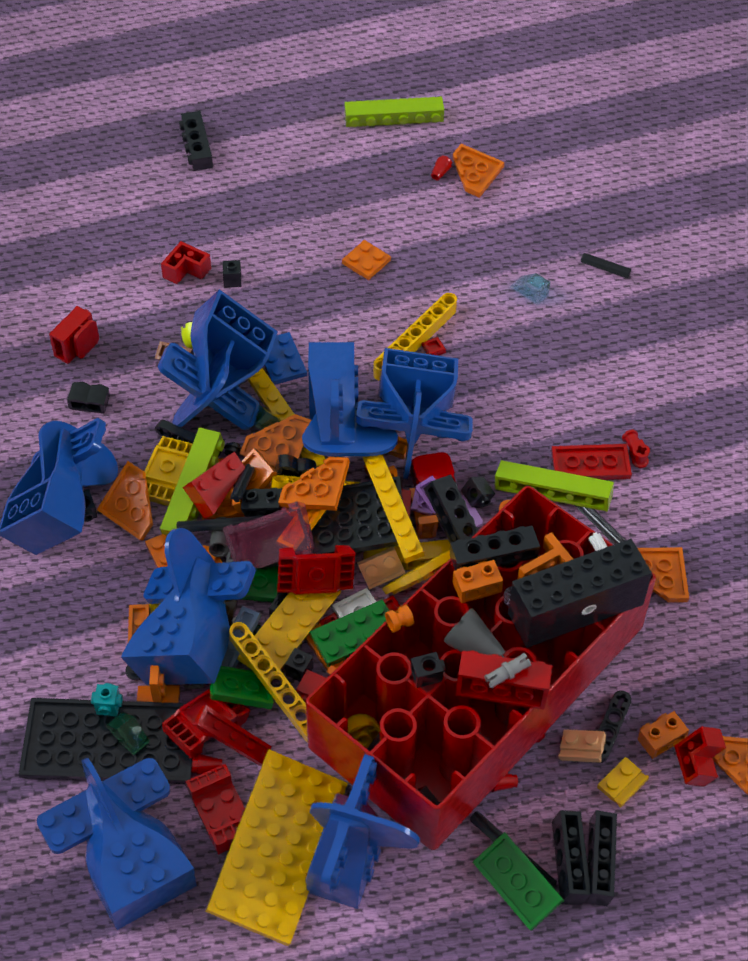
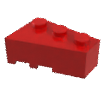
M233 452L183 486V489L204 519L214 515L245 469V466L236 453Z

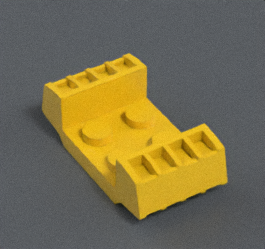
M162 436L144 470L151 502L169 506L192 443Z

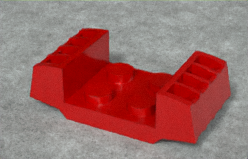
M335 545V553L296 555L293 547L280 548L277 592L317 594L337 593L339 590L353 589L356 553L347 545Z
M210 689L179 708L171 717L162 723L163 732L192 759L202 753L204 742L212 738V736L193 725L201 706H208L238 726L243 725L247 721L251 710L245 705L211 700Z
M223 764L185 781L193 804L218 855L230 849L245 810L232 783L231 773L226 764Z

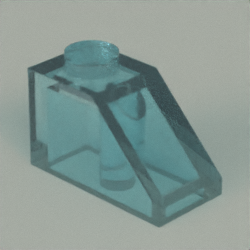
M534 273L521 276L510 288L538 306L549 296L550 281Z

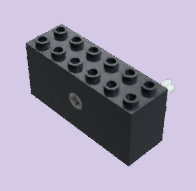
M595 532L588 538L595 552L512 581L508 615L526 648L644 605L652 572L632 538L607 546L601 534Z

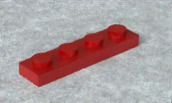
M206 705L201 706L193 724L259 766H262L267 751L272 748L271 745Z

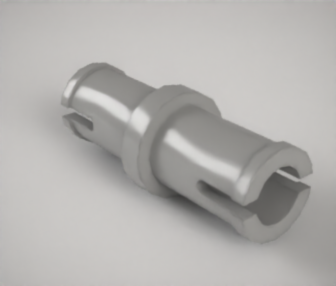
M523 653L508 663L505 661L501 664V667L484 675L485 680L490 682L488 685L493 688L506 679L511 680L514 678L516 673L530 667L531 662L529 658L526 660L527 655Z

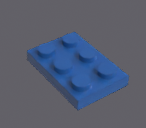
M291 333L277 335L269 358L264 365L273 384L277 385L307 376L306 368Z

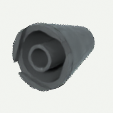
M472 608L451 629L444 639L447 645L460 652L473 650L480 654H497L504 657L505 650L478 613Z

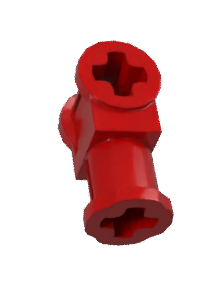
M628 430L622 435V440L629 447L632 464L637 468H645L649 462L650 448L645 445L642 439L639 440L636 430Z

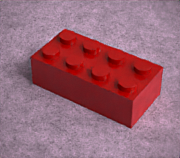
M473 650L462 651L456 695L545 710L552 665L541 661L531 662L530 667L516 673L515 677L511 680L506 679L491 688L488 685L490 682H486L484 675L498 669L505 661L508 663L513 659L501 657L497 654H480Z

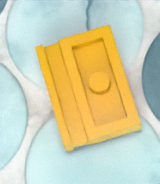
M625 757L597 785V788L612 801H615L621 808L648 781L649 776L643 774L640 768Z

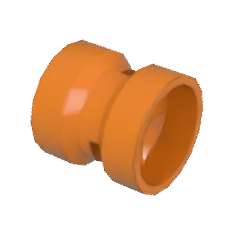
M407 605L400 606L396 612L390 610L385 613L386 622L393 633L399 631L401 626L409 627L414 625L412 612Z

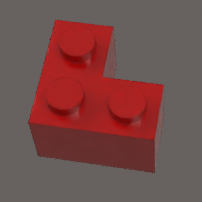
M180 241L161 263L162 276L164 279L178 284L187 273L202 280L211 270L210 254Z
M701 726L674 745L685 784L704 787L718 778L713 757L726 749L721 729Z

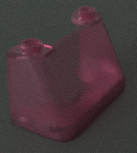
M297 501L288 504L289 509L284 507L280 511L249 522H242L234 527L233 525L223 527L233 562L250 561L257 570L279 562L280 548L293 547L296 555L312 554L315 546L305 503Z

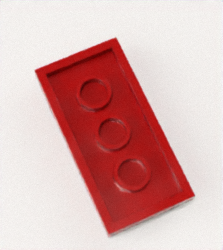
M627 444L552 446L551 448L554 471L601 480L631 479L632 472Z

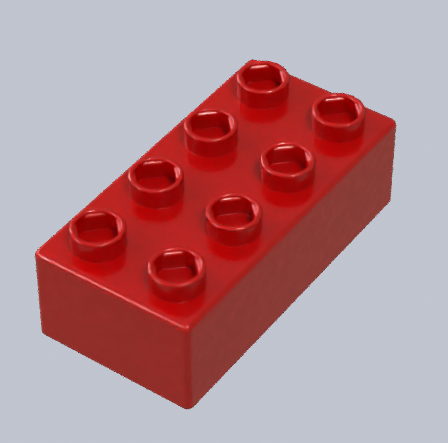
M531 486L523 487L472 537L495 534L498 531H509L521 526H533L540 545L539 556L547 553L543 549L544 536L551 532L573 559L595 552L588 539L595 531ZM603 538L607 546L613 545L605 538ZM450 558L403 604L410 608L414 618V625L409 627L401 626L399 631L393 633L385 621L306 698L309 749L352 785H354L364 754L374 756V762L377 763V777L374 785L370 784L368 791L370 792L369 799L398 824L416 833L420 838V842L428 849L436 850L642 629L656 581L654 573L651 575L644 605L526 648L508 615L509 603L507 602L510 600L508 594H511L512 581L518 579L519 567L534 559L498 566L497 568L503 579L502 592L461 603L453 584V571L455 569ZM471 608L478 613L505 650L504 657L513 659L525 653L527 655L526 660L529 658L530 662L541 661L552 665L545 710L456 695L462 652L447 645L444 639ZM437 652L439 660L443 659L446 672L443 673V681L417 688L410 670L411 658ZM425 668L426 671L433 670L432 668ZM356 714H367L375 718L379 723L380 742L371 751L348 734L349 717ZM427 786L440 804H433L417 789Z

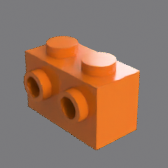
M494 560L482 561L477 565L461 567L453 571V584L461 603L502 592L503 579Z
M673 711L669 714H662L652 724L646 723L639 730L637 740L653 759L686 738L689 729Z

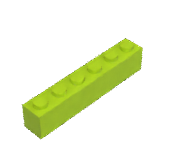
M441 96L345 102L346 127L444 122L443 98Z
M204 428L198 429L160 526L162 534L168 535L171 530L176 529L178 521H189L198 517L199 511L183 489V486L218 462V455L220 451H223L225 445L221 432Z
M501 460L495 474L496 490L517 494L523 487L531 486L551 501L608 512L613 497L614 482L503 460Z

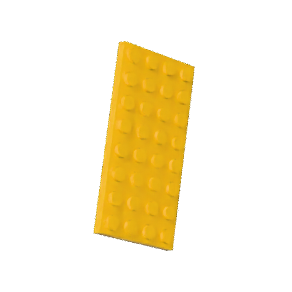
M269 749L205 912L289 946L309 893L305 879L323 831V827L310 813L311 805L317 802L332 804L336 793L344 795L348 783Z

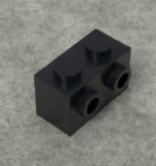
M282 488L247 489L241 504V511L244 517L274 515V519H284L285 508L280 507L278 503Z

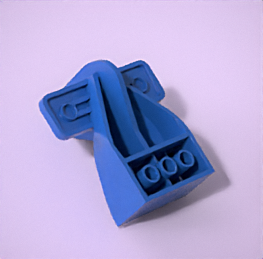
M220 289L195 311L190 335L194 355L178 344L170 343L165 348L158 364V369L164 376L190 393L173 418L172 423L178 427L184 426L205 407L209 406L241 429L249 430L254 425L260 409L259 402L241 389L239 385L249 380L265 365L278 331Z
M309 342L308 379L309 417L311 422L302 435V443L306 449L313 453L331 457L378 456L390 452L398 443V435L395 430H382L371 426L362 427L356 423L358 377L355 376H358V365H354V342Z
M385 348L378 396L382 402L367 400L358 402L356 423L360 426L377 427L382 430L405 431L407 449L403 479L408 480L414 444L421 434L437 436L443 439L453 438L458 441L471 439L473 419L468 415L447 412V410L453 407L458 379V358Z
M96 418L78 429L62 421H50L40 428L38 435L40 450L33 456L30 467L19 480L6 502L0 522L1 537L37 555L82 533L85 518L83 487L107 485L113 482L118 474V465L114 455L101 443L102 437L106 432L105 421Z
M176 528L168 533L165 540V557L168 566L158 567L153 571L143 595L149 604L160 605L138 627L126 645L121 658L146 685H149L151 665H159L160 673H164V683L166 685L215 683L229 644L230 626L224 600H235L245 597L249 591L256 568L250 561L215 563L214 559L189 530Z
M364 754L349 797L336 793L332 804L317 802L313 803L310 808L311 815L323 827V831L305 879L306 887L309 891L308 894L355 909L359 908L367 882L371 883L375 871L373 869L374 861L378 862L381 854L380 846L414 849L418 847L420 842L419 836L412 830L398 823L380 818L368 804L370 797L369 787L370 784L374 785L377 777V763L374 762V756Z
M85 758L82 760L88 788L41 813L37 818V825L50 851L54 854H61L87 841L86 863L92 884L116 930H119L196 887L195 872L169 828L160 820L143 812V810L163 800L170 794L169 782L158 763L152 758H147L101 781L89 758Z

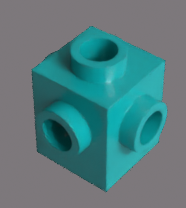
M111 683L97 684L96 692H92L91 704H94L96 715H118L119 707L123 703V694H120L119 687Z

